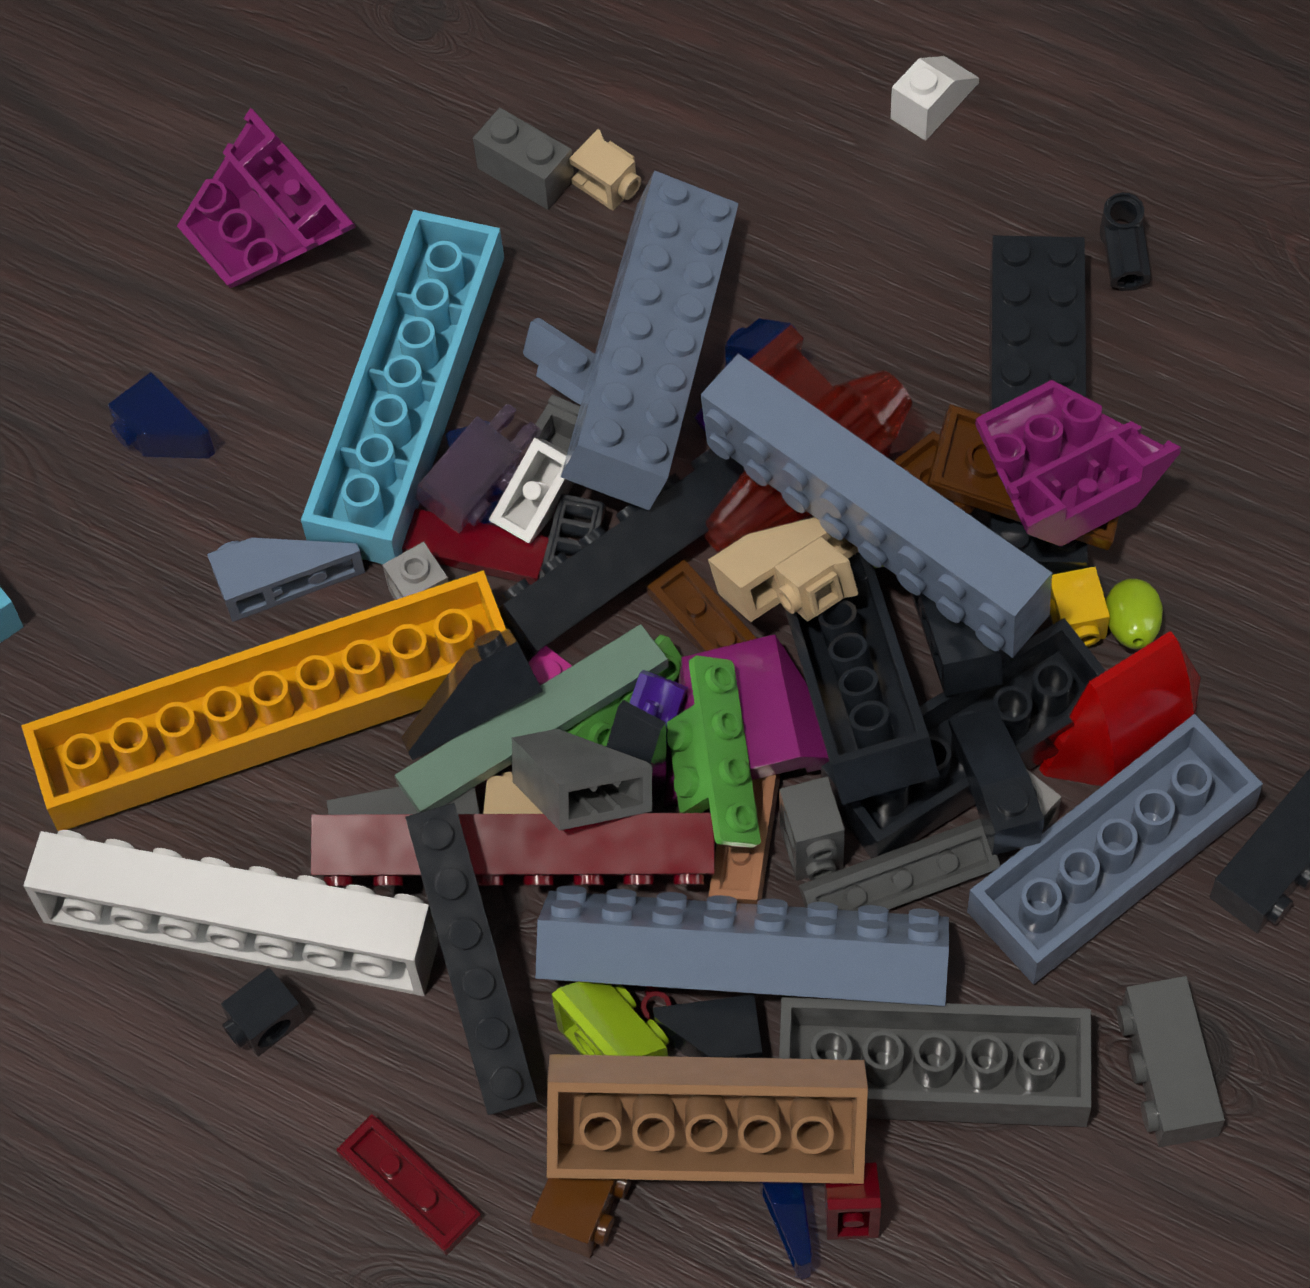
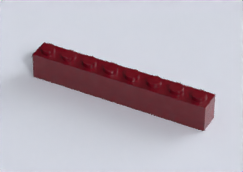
M642 813L560 831L544 814H458L478 886H503L504 876H524V885L526 886L554 885V876H574V885H604V876H624V885H654V876L674 875V885H704V875H714V832L711 813ZM413 814L311 815V875L323 877V881L328 886L333 887L353 885V877H373V886H403L404 877H421L405 816Z

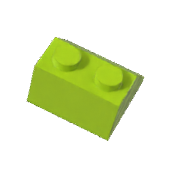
M575 982L560 987L551 994L558 1029L581 1055L668 1056L666 1045L669 1043L667 1036L652 1019L645 1023L633 1010L637 1006L634 999L621 984L612 986L608 983Z

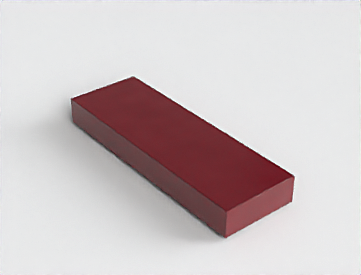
M415 508L402 546V553L424 542L438 564L472 572L484 570L486 575L517 582L525 578L529 584H533L540 577V567L543 564L549 538L537 535L530 544L498 526Z
M373 1114L336 1149L340 1158L446 1256L482 1220L481 1214Z

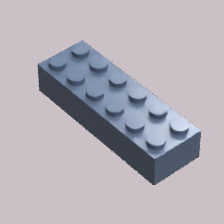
M1194 714L1044 831L1039 844L1024 847L970 889L967 913L1034 985L1256 808L1263 783Z

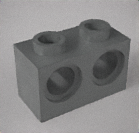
M828 776L779 789L780 830L796 881L805 878L815 880L843 869L845 830Z

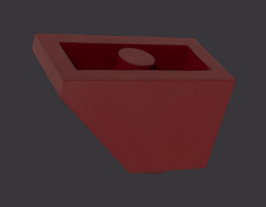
M865 1163L864 1184L824 1183L827 1240L879 1238L881 1198L877 1163Z

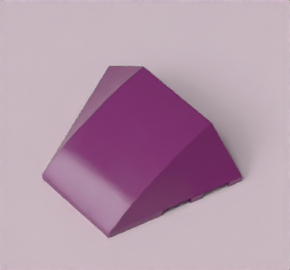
M251 107L244 117L247 123L233 145L228 143L222 152L226 157L213 178L204 181L177 225L230 288L257 278L278 265L356 228L345 211Z
M1053 380L977 417L975 422L981 439L1026 533L1058 546H1063L1137 507L1179 456L1181 451L1180 446L1169 440L1162 445L1141 434L1142 426L1132 421L1122 424L1102 413L1101 405Z
M775 634L681 658L678 683L687 686L688 690L680 713L695 704L689 669L690 659L698 655L731 660L734 663L752 780L800 768H806L808 773L820 770L822 765L829 762L808 686ZM671 750L664 799L665 807L678 804L677 794L674 789Z

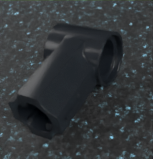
M1124 192L1112 195L1104 204L1099 235L1105 245L1110 286L1117 287L1120 291L1137 290L1140 286L1149 284L1151 273L1143 227L1145 208L1137 196ZM1116 219H1124V220L1128 221L1129 223H1128V224H1120V223L1115 222L1114 220H1116Z

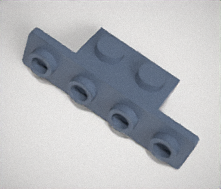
M541 318L534 319L530 322L523 349L524 356L539 365L536 373L538 378L581 405L595 354Z

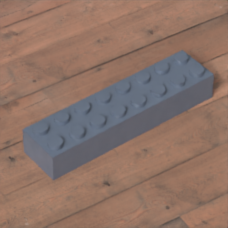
M654 170L636 207L561 478L641 508L651 509L669 476L739 203Z
M737 354L701 393L707 444L718 456L724 459L731 457L744 466L746 473L756 483L762 486L769 484L782 493L783 499L790 507L800 513H804L805 510L820 520L823 529L835 539H847L858 547L861 556L875 567L885 566L897 575L900 584L909 592L915 595L924 594L936 603L937 609L947 619L954 623L962 621L972 628L977 638L993 651L1001 649L1013 658L1050 615L1052 572L740 354Z
M561 886L557 888V891H549L538 918L535 979L945 1006L949 955V917L939 916V912L924 908L912 909L909 911V914L888 913L889 910L887 908L876 905H865L859 907L858 911L838 910L837 905L828 902H813L808 904V908L789 907L787 902L779 899H761L757 904L737 903V899L724 895L710 896L707 898V901L687 900L686 895L676 892L659 893L657 898L637 897L635 891L628 889H612L607 891L606 895L587 893V890L580 886Z

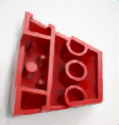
M1171 631L1089 681L1069 716L1075 725L1057 736L1053 744L1059 750L1058 754L1043 760L1039 767L1040 772L1045 777L1103 786L1195 714L1201 677Z

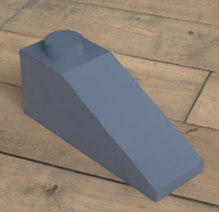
M249 538L241 542L231 541L225 543L217 551L207 554L232 622L365 573L357 543Z

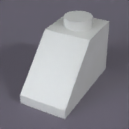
M945 56L919 58L892 87L890 119L926 141L979 84V77Z
M534 438L489 521L531 544L555 514L560 496L562 494L568 495L575 483L560 477L567 452L546 440Z

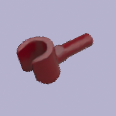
M645 986L644 988L646 996L642 1000L641 1010L645 1021L650 1019L647 1007L652 1002H661L665 1006L671 1005L669 997L665 993L660 992L659 987Z

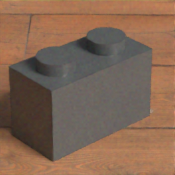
M500 107L473 137L477 168L547 210L551 208L572 183L571 178L574 176V169L569 161V158L572 156L571 148Z

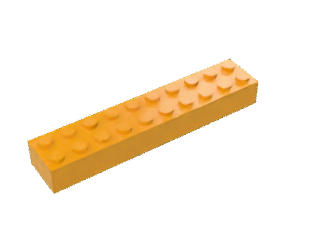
M483 570L21 726L47 811L57 831L67 830L421 710L465 651L474 647V642L480 636L494 630L502 632L506 628Z

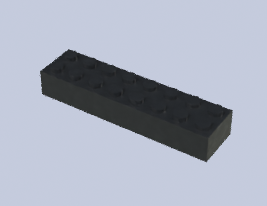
M993 235L990 258L989 411L1050 380L1086 397L1085 237ZM988 512V528L1048 569L1052 572V575L1087 568V543L1073 540L1063 546H1058L1027 534L1022 522Z

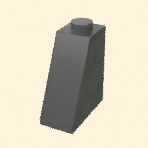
M560 729L512 737L513 783L559 831L652 812V766L648 762Z

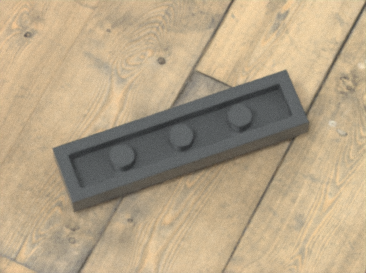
M977 819L798 885L805 908H808V904L813 902H828L837 905L838 910L858 911L859 907L865 905L882 906L889 910L994 871L1000 867V862L997 854H991L981 820Z

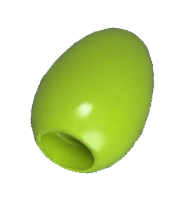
M1133 578L1117 583L1110 590L1106 598V605L1110 615L1108 626L1114 637L1122 645L1130 649H1142L1152 643L1160 631L1163 616L1162 602L1157 591L1146 581Z

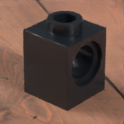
M270 967L221 1003L228 1020L222 1024V1027L239 1049L247 1044L257 1057L306 1021L299 1002Z

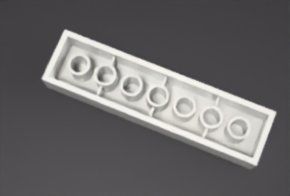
M60 830L57 834L40 832L23 885L43 923L425 996L439 942L429 905L424 904L421 899L412 895L397 894L394 898L375 895L374 891L360 885H348L344 889L328 886L323 880L307 875L299 876L297 880L280 877L273 870L260 866H252L249 870L230 867L225 861L212 857H204L201 861L185 859L177 852L169 849L155 848L153 852L134 849L131 844L117 839H107L105 843L90 841L83 835L70 830Z

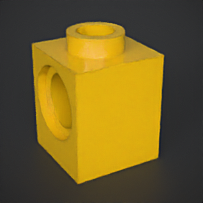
M1096 567L1052 575L1050 600L1052 623L1055 624L1065 618L1087 647L1096 644L1100 639L1106 638L1110 620Z

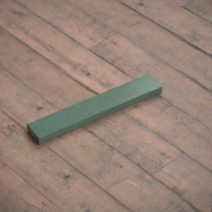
M640 624L540 685L543 690L542 692L459 735L396 773V783L418 813L444 806L512 764V737L553 729L566 731L634 689L639 673L642 670L657 675L668 668V659Z

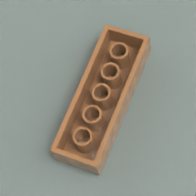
M550 1054L547 1091V1178L864 1184L868 1096L864 1060Z

